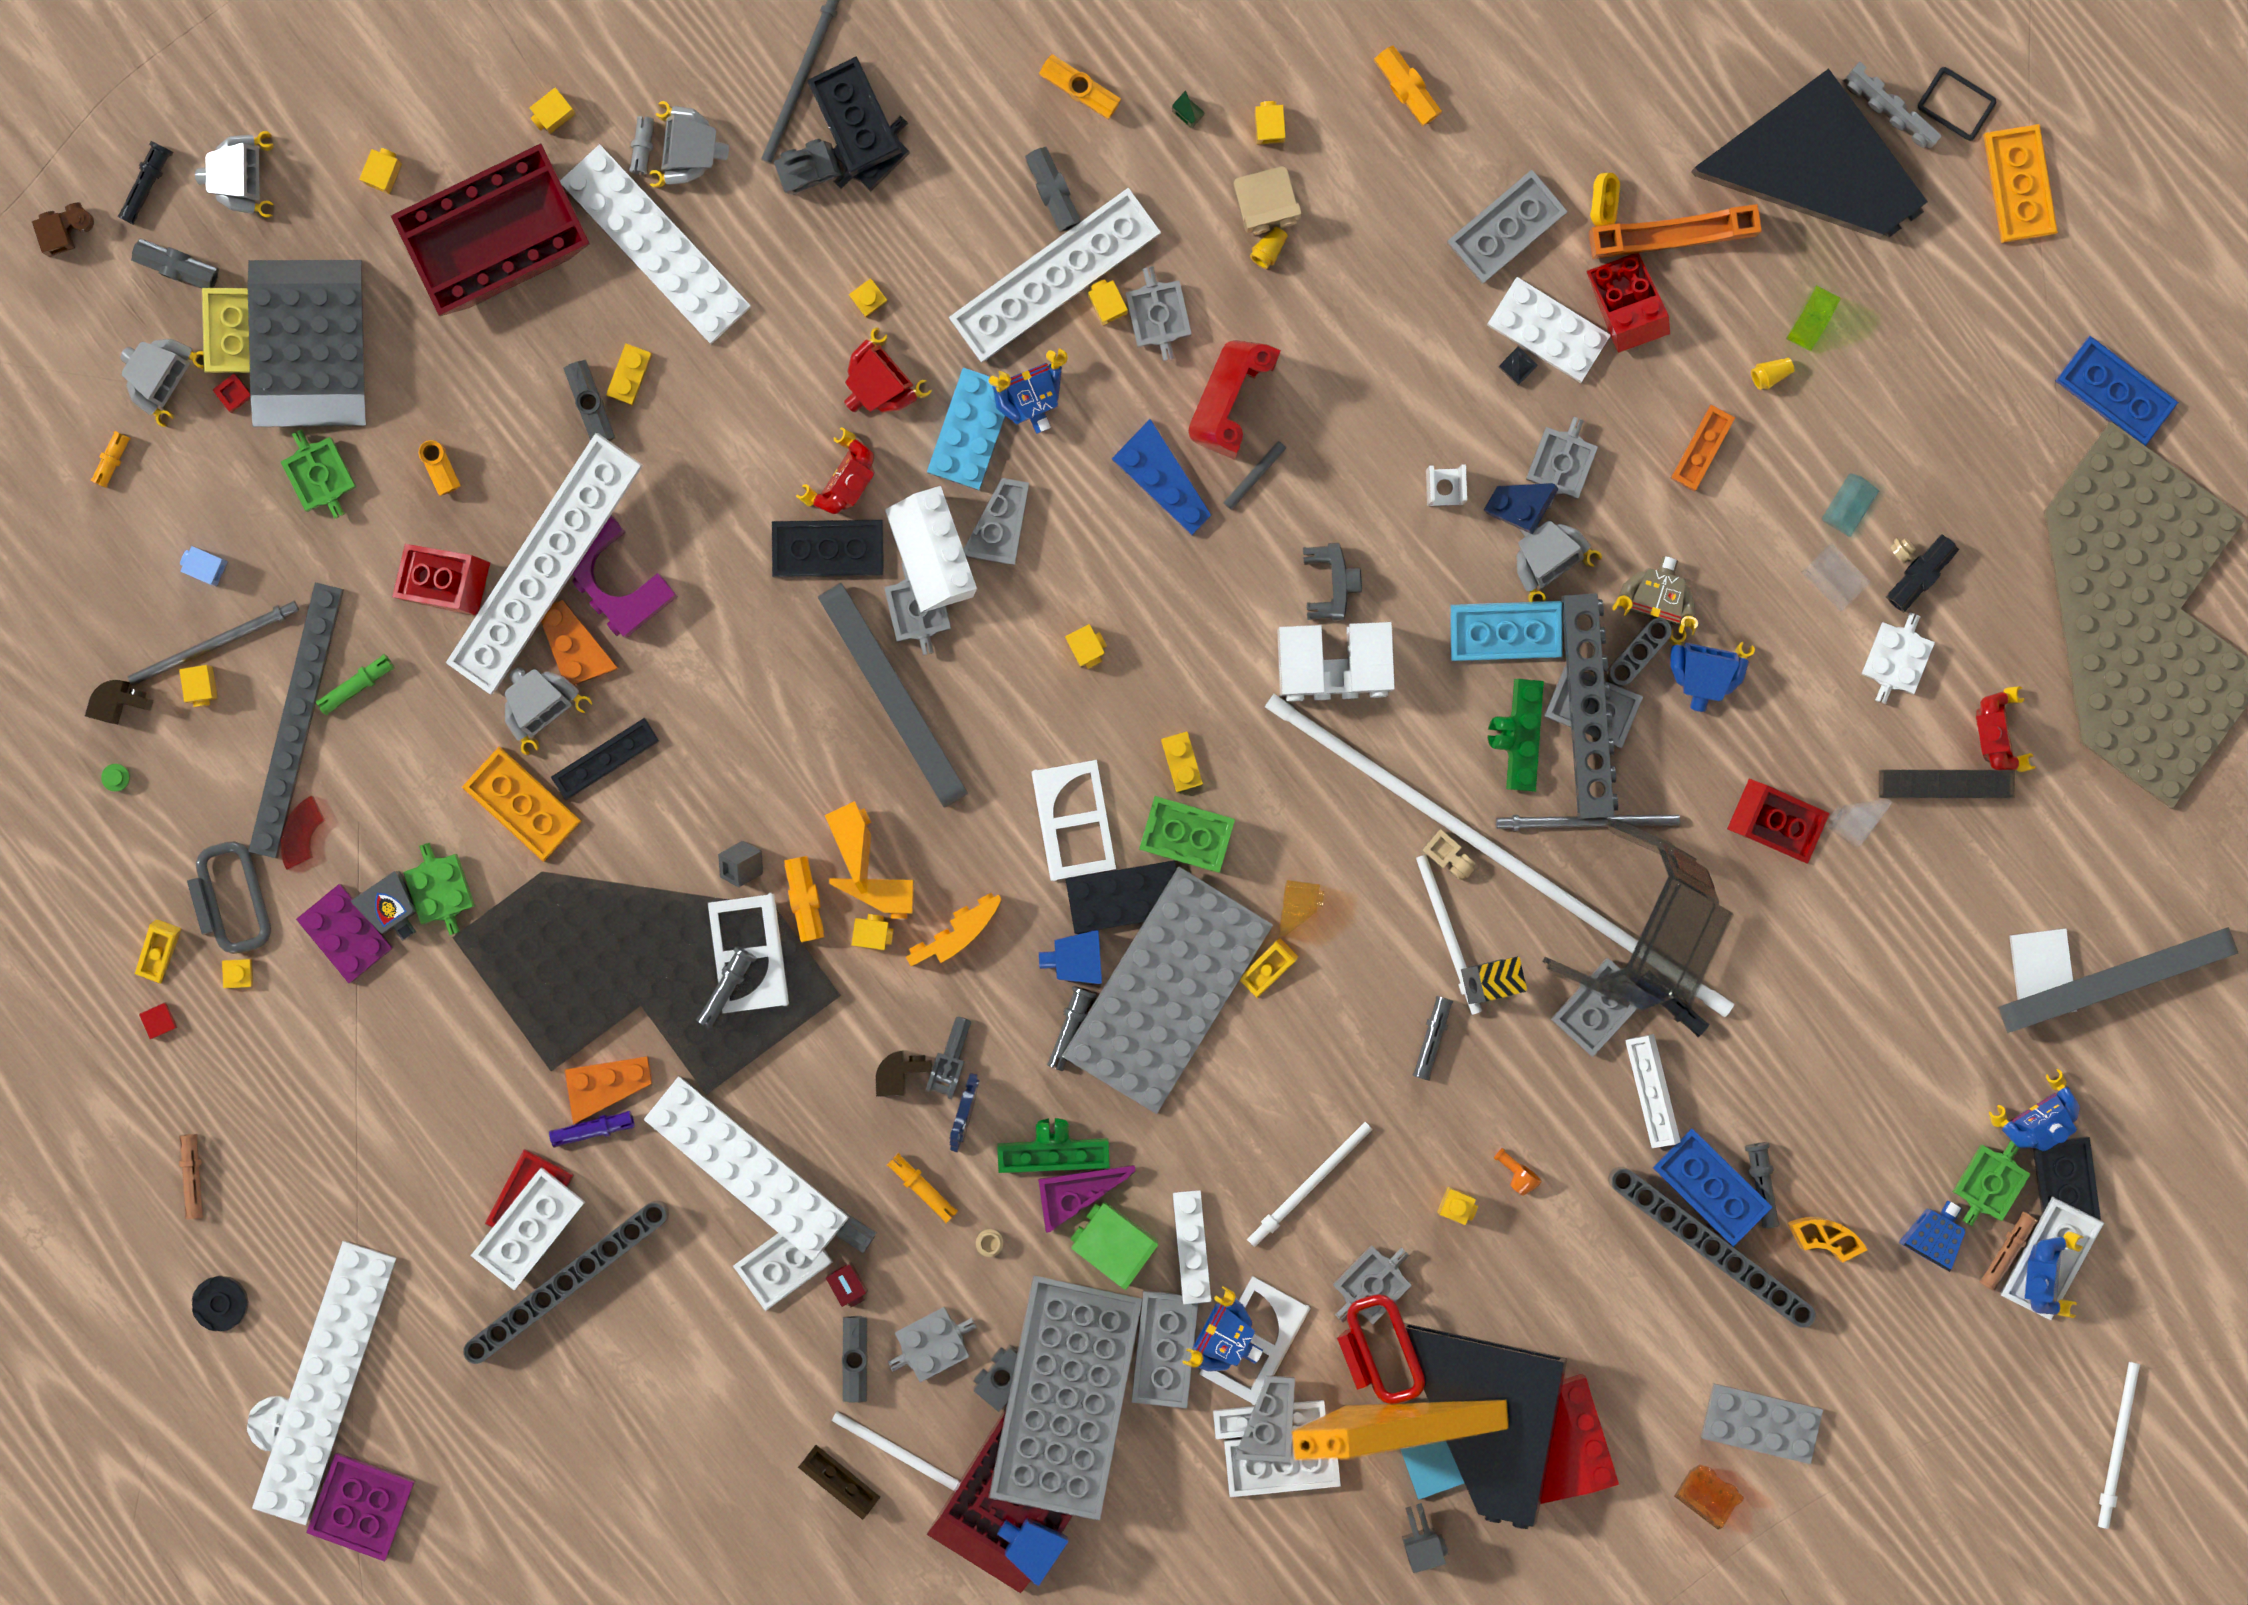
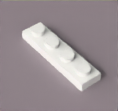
M1651 1034L1625 1040L1651 1147L1657 1148L1680 1143L1655 1035Z
M1201 1191L1173 1193L1183 1305L1210 1303L1211 1295Z
M1324 1400L1294 1403L1292 1431L1325 1416ZM1254 1406L1213 1410L1216 1439L1243 1437Z

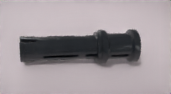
M153 141L149 143L151 148L144 162H140L138 177L117 216L132 225L135 224L156 178L162 177V169L168 157L174 153Z

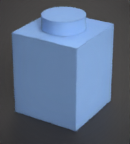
M191 546L190 550H186L181 558L180 565L182 568L180 572L217 587L228 561Z

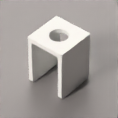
M1462 464L1458 469L1434 470V466H1429L1426 469L1427 506L1463 505L1467 501L1466 464ZM1446 479L1452 483L1453 490L1449 495L1438 493L1437 483L1440 480Z

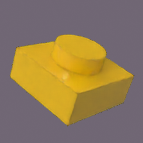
M871 278L848 294L865 318L888 302Z
M252 959L222 960L223 988L253 987Z

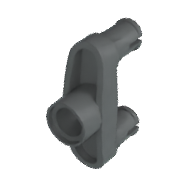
M1328 543V546L1303 547L1304 555L1315 554L1312 557H1303L1304 565L1329 563L1332 567L1333 599H1331V602H1307V610H1318V612H1307V619L1332 618L1333 621L1344 620L1347 610L1348 593H1362L1361 568L1346 569L1340 543Z

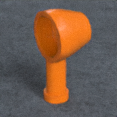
M1501 1148L1494 1156L1496 1161H1500L1514 1173L1510 1186L1522 1196L1533 1191L1541 1184L1542 1180L1532 1170L1519 1164L1505 1152V1149Z

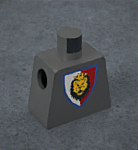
M400 871L392 872L351 900L352 904L380 933L386 934L394 929L402 941L416 933L408 918L416 914L417 911Z

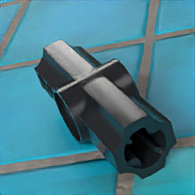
M1939 535L1922 556L1919 555L1905 570L1903 578L1886 596L1888 601L1896 609L1904 613L1923 591H1927L1940 577V571L1959 551L1956 544L1944 535Z

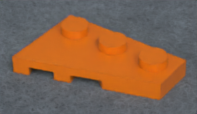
M564 600L552 604L541 623L561 676L565 677L572 685H577L619 669Z
M648 1056L565 1069L573 1124L652 1084Z

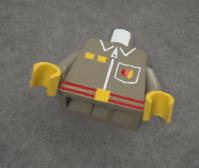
M1662 556L1658 570L1647 568L1644 572H1637L1623 584L1618 599L1612 606L1614 611L1617 606H1622L1625 610L1623 616H1626L1631 611L1653 619H1664L1669 624H1680L1679 633L1682 634L1684 627H1690L1692 635H1694L1698 626V621L1695 618V604L1690 588L1685 585L1686 579L1674 576L1678 560Z

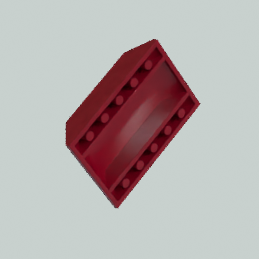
M542 143L391 215L439 316L471 308L570 260L590 244Z

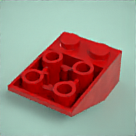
M1639 253L1587 271L1606 327L1618 353L1670 334L1668 312Z

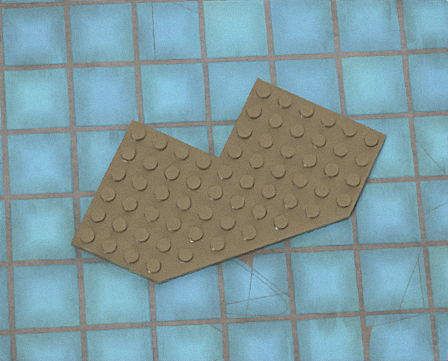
M2110 421L2044 510L2049 534L2048 542L2051 561H2053L2057 599H2059L2061 609L2060 618L2063 637L2066 641L2068 653L2067 662L2074 691L2073 700L2075 712L2078 716L2079 737L2082 745L2167 807L2173 808L2248 705V657L2181 609L2243 524L2245 518Z

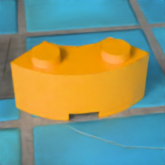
M1804 1217L1787 1223L1799 1248L1805 1251L1813 1248L1827 1249L1842 1263L1867 1251L1864 1243L1854 1232L1832 1220L1820 1217Z

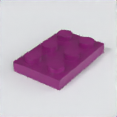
M338 884L296 920L348 983H352L392 950L393 947L383 934L352 904L351 900L353 898L341 884Z

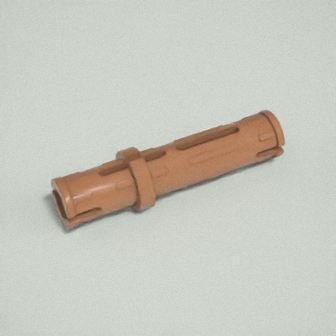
M197 1134L179 1135L181 1147L179 1167H182L185 1219L203 1218L199 1165H202V1160L198 1158Z
M2022 1212L2011 1233L2007 1232L2005 1235L2007 1239L1983 1278L1979 1281L1981 1284L1995 1292L2021 1247L2025 1248L2027 1245L2025 1241L2036 1223L2039 1222L2037 1219Z

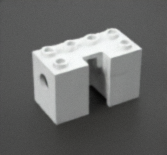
M1391 622L1349 624V627H1346L1348 659L1323 660L1321 625L1279 627L1277 636L1280 697L1286 696L1287 702L1303 701L1304 696L1314 695V700H1331V694H1342V699L1359 698L1358 693H1370V698L1388 696V692L1394 690Z

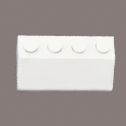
M941 486L914 493L885 509L920 612L923 613L973 598L977 587Z

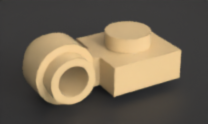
M1441 829L1422 849L1442 869L1450 862L1452 867L1449 871L1460 881L1464 877L1468 878L1474 871L1473 867L1476 865L1464 853L1461 857L1455 855L1461 846Z

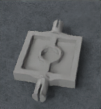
M1149 267L1151 278L1149 277L1148 269L1144 268L1142 271L1146 285L1138 290L1125 292L1137 348L1148 345H1160L1163 361H1168L1166 350H1168L1169 359L1172 360L1175 357L1171 343L1176 339L1192 335L1180 281L1169 283L1157 282L1154 267Z
M1573 417L1568 432H1559L1548 427L1545 428L1526 480L1536 484L1553 483L1559 488L1556 494H1565L1575 499L1579 498L1598 446L1585 442L1578 436L1584 420L1579 419L1576 426L1577 417ZM1553 498L1552 502L1550 503L1548 509H1551V506H1552V503H1553V501H1554V498Z
M901 563L905 580L896 585L884 587L897 642L907 639L920 640L922 655H928L926 644L929 654H932L934 651L930 637L937 632L951 629L946 606L921 613L904 564Z
M1371 1245L1333 1284L1346 1301V1304L1335 1315L1344 1323L1351 1304L1372 1295L1382 1294L1396 1302L1412 1286L1398 1268L1410 1255L1401 1247L1389 1259L1381 1255ZM1378 1305L1364 1309L1359 1314H1362L1373 1325L1387 1310L1383 1306Z
M943 1307L895 1332L901 1345L902 1355L888 1361L889 1366L900 1361V1363L890 1368L894 1372L908 1364L914 1370L919 1382H922L970 1357L964 1345L963 1335L977 1328L976 1324L965 1328V1326L974 1322L973 1318L971 1317L957 1325L950 1318L946 1308Z

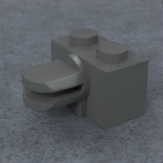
M815 139L806 143V148L796 151V149H792L780 154L781 158L775 160L774 164L785 193L794 195L843 175L831 143Z
M1422 1503L1417 1504L1416 1507L1423 1530L1418 1531L1411 1506L1405 1508L1412 1533L1402 1536V1540L1413 1573L1446 1564L1444 1556L1449 1555L1442 1534L1437 1535L1435 1528H1429Z

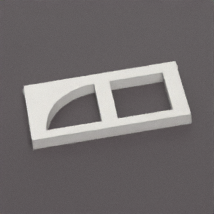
M1097 760L1043 770H1033L1031 773L1050 880L1057 881L1058 879L1116 869ZM1091 772L1097 811L1054 818V803L1061 789L1074 778ZM1099 822L1106 860L1062 867L1056 829Z
M772 893L708 903L718 983L723 976L721 970L725 966V962H730L735 953L734 950L723 951L718 913L762 907L767 946L745 948V950L757 958L768 957L769 964L765 978L747 996L730 1001L729 997L722 1009V1013L781 1005L787 1006L789 1004L775 895Z
M1254 1276L1251 1277L1239 1301L1246 1307L1254 1290L1260 1293L1271 1304L1277 1315L1279 1332L1275 1345L1255 1334L1251 1340V1343L1262 1348L1263 1352L1269 1355L1251 1389L1219 1371L1208 1372L1201 1369L1199 1372L1201 1376L1249 1401L1252 1405L1256 1404L1266 1376L1275 1375L1311 1309L1308 1305L1297 1301Z

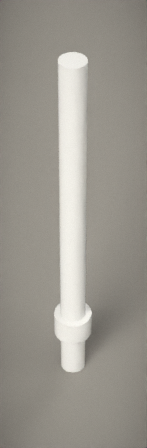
M1425 854L1417 857L1416 860L1459 977L1460 984L1458 986L1461 994H1465L1468 1002L1461 969L1467 967L1427 855ZM1468 1003L1472 1015L1482 1012L1480 1003Z
M1364 1122L1271 1216L1268 1214L1261 1221L1262 1225L1247 1240L1256 1247L1270 1232L1273 1234L1280 1227L1279 1223L1373 1129Z
M2129 1362L2105 1490L2104 1493H2101L2099 1504L2102 1506L2098 1527L2109 1529L2113 1507L2116 1508L2118 1496L2115 1494L2140 1368L2138 1363Z

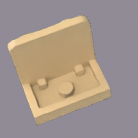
M1285 167L1269 169L1234 180V188L1246 233L1262 234L1270 231L1269 227L1280 225L1281 228L1292 226L1297 223L1296 220L1300 219L1301 210L1299 203L1296 204L1289 174Z

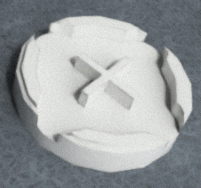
M271 1396L259 1401L251 1409L248 1416L247 1432L251 1441L258 1448L272 1451L289 1399L282 1396Z

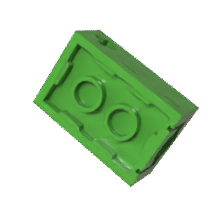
M1154 796L1139 850L1220 873L1235 819Z

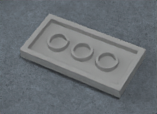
M1531 170L1451 237L1447 244L1481 284H1484L1568 211L1535 172Z
M1143 1290L1132 1403L1187 1408L1191 1367L1184 1365L1182 1361L1188 1362L1191 1359V1353L1186 1351V1349H1192L1194 1345L1198 1304L1183 1305L1182 1294Z
M1713 1383L1701 1438L1811 1464L1823 1409Z

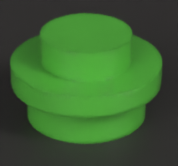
M111 764L103 770L101 780L106 789L117 792L128 786L130 774L123 765Z

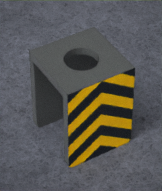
M1519 957L1495 960L1461 969L1469 1004L1487 1002L1527 991Z

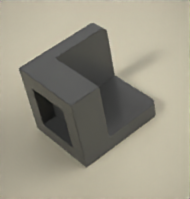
M741 841L718 854L720 878L738 888L763 874L762 851L745 841Z

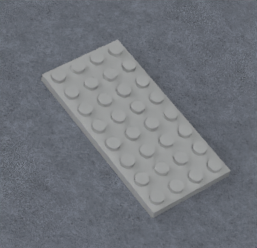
M1178 867L1062 1054V1057L1157 1114L1273 924L1186 870Z
M1033 1276L989 1498L1097 1521L1100 1520L1142 1299Z

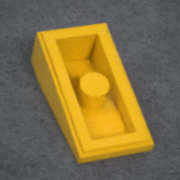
M158 919L149 925L135 971L136 975L160 984L162 983L179 939L180 927Z
M1278 938L1243 973L1240 981L1258 998L1296 962L1298 955L1281 938Z

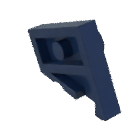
M1553 483L1497 486L1484 511L1490 516L1533 534L1559 488Z

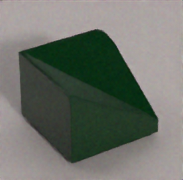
M1186 90L1172 105V112L1190 128H1193L1205 114L1202 109L1188 98Z

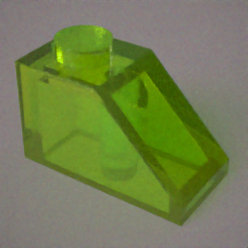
M1816 285L1810 291L1786 339L1811 351L1829 323L1841 298Z

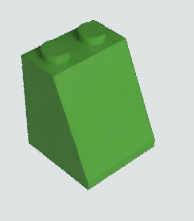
M1103 1201L1101 1206L1095 1204L1086 1216L1090 1221L1083 1229L1079 1226L1070 1240L1074 1243L1071 1249L1126 1290L1158 1246V1240Z

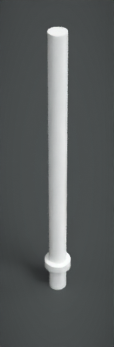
M837 1411L832 1419L834 1423L954 1491L959 1483L957 1479Z

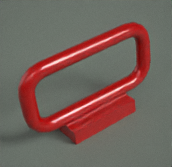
M1382 1294L1368 1296L1353 1302L1347 1312V1322L1350 1329L1345 1330L1337 1339L1356 1389L1365 1388L1371 1384L1377 1397L1388 1404H1398L1420 1396L1425 1386L1424 1374L1395 1302L1390 1297ZM1378 1305L1386 1308L1414 1379V1385L1410 1389L1396 1393H1390L1385 1389L1358 1320V1313L1360 1311Z

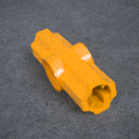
M1394 45L1386 48L1374 58V62L1390 82V88L1402 104L1407 105L1422 127L1432 122L1442 113L1439 106L1425 89L1426 85L1421 76L1414 68L1408 66Z
M1053 54L1047 58L1039 72L1041 77L1069 94L1073 100L1083 103L1107 120L1114 114L1121 102V98L1093 81L1088 74L1079 72ZM1077 81H1083L1087 84L1088 88L1083 93H1077L1072 88L1073 84Z
M808 856L784 860L790 887L788 889L790 905L793 914L796 916L801 942L825 937L819 908H821L816 884L813 883Z

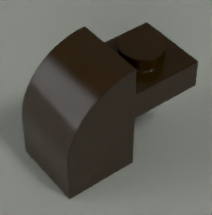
M110 680L100 684L93 691L88 702L85 717L118 725L124 704L151 711L154 700L146 698V692L130 688L129 693H127L130 682Z
M904 1050L891 1053L878 1066L876 1072V1097L904 1096L906 1094L905 1073L932 1072V1060H926L925 1055H910L909 1061H904Z

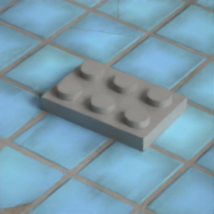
M1565 665L1544 717L1571 728L1567 667ZM1585 672L1582 673L1581 680L1583 684L1592 686L1595 683V677ZM1609 683L1610 699H1606V711L1611 710L1612 727H1608V738H1613L1614 746L1622 748L1643 697ZM1588 698L1583 704V708L1588 714H1594L1597 711L1598 706L1594 699ZM1589 726L1586 729L1585 734L1597 739L1599 738L1600 733L1596 727Z
M1606 958L1551 1020L1593 1057L1649 995L1609 958Z

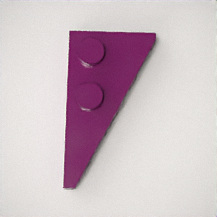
M1135 1165L1038 1179L1046 1233L1051 1232L1116 1185L1129 1178V1176L1136 1172Z

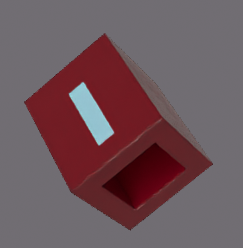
M852 1262L827 1275L826 1280L841 1307L848 1304L852 1308L865 1300L863 1295L868 1290Z

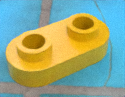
M1600 173L1594 181L1590 218L1595 226L1610 225L1616 222L1620 182L1614 173Z

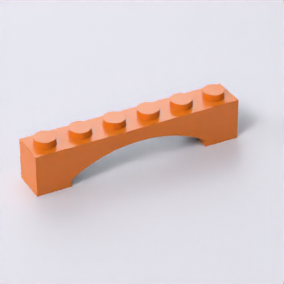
M1758 204L1669 220L1592 227L1588 233L1593 260L1757 237L1762 230Z

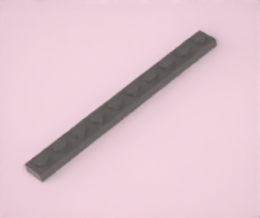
M316 582L314 584L248 852L278 858L344 589Z

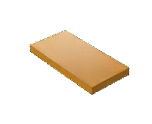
M2040 124L1984 133L1983 137L2001 243L2057 234Z
M500 746L462 786L469 795L543 862L552 855L582 822Z

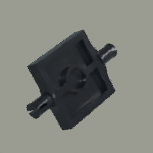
M900 115L890 125L902 153L853 177L846 166L838 146L834 148L835 155L845 170L842 172L843 175L838 176L833 182L842 190L853 178L861 182L871 192L910 154L909 150L897 137V134L908 125V122Z

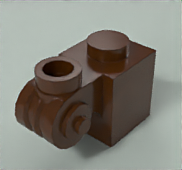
M81 202L65 206L66 211L62 213H55V211L44 212L39 215V219L32 221L43 254L51 257L75 249L70 234L71 230L76 228L80 232H88L93 228L94 218L89 212L84 210Z

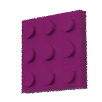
M336 1453L306 1533L385 1562L415 1481Z

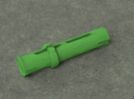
M383 654L367 667H360L357 674L316 701L317 705L321 706L320 710L327 716L331 711L367 686H374L377 679L395 668L392 663L390 664L391 660L386 654Z

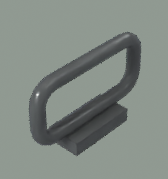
M235 841L224 842L204 849L198 855L196 861L198 878L187 880L201 934L206 935L214 932L219 947L231 954L257 949L269 940L271 934L270 921L251 854L243 844ZM234 852L240 857L260 928L257 937L237 943L230 942L226 936L207 868L210 858Z

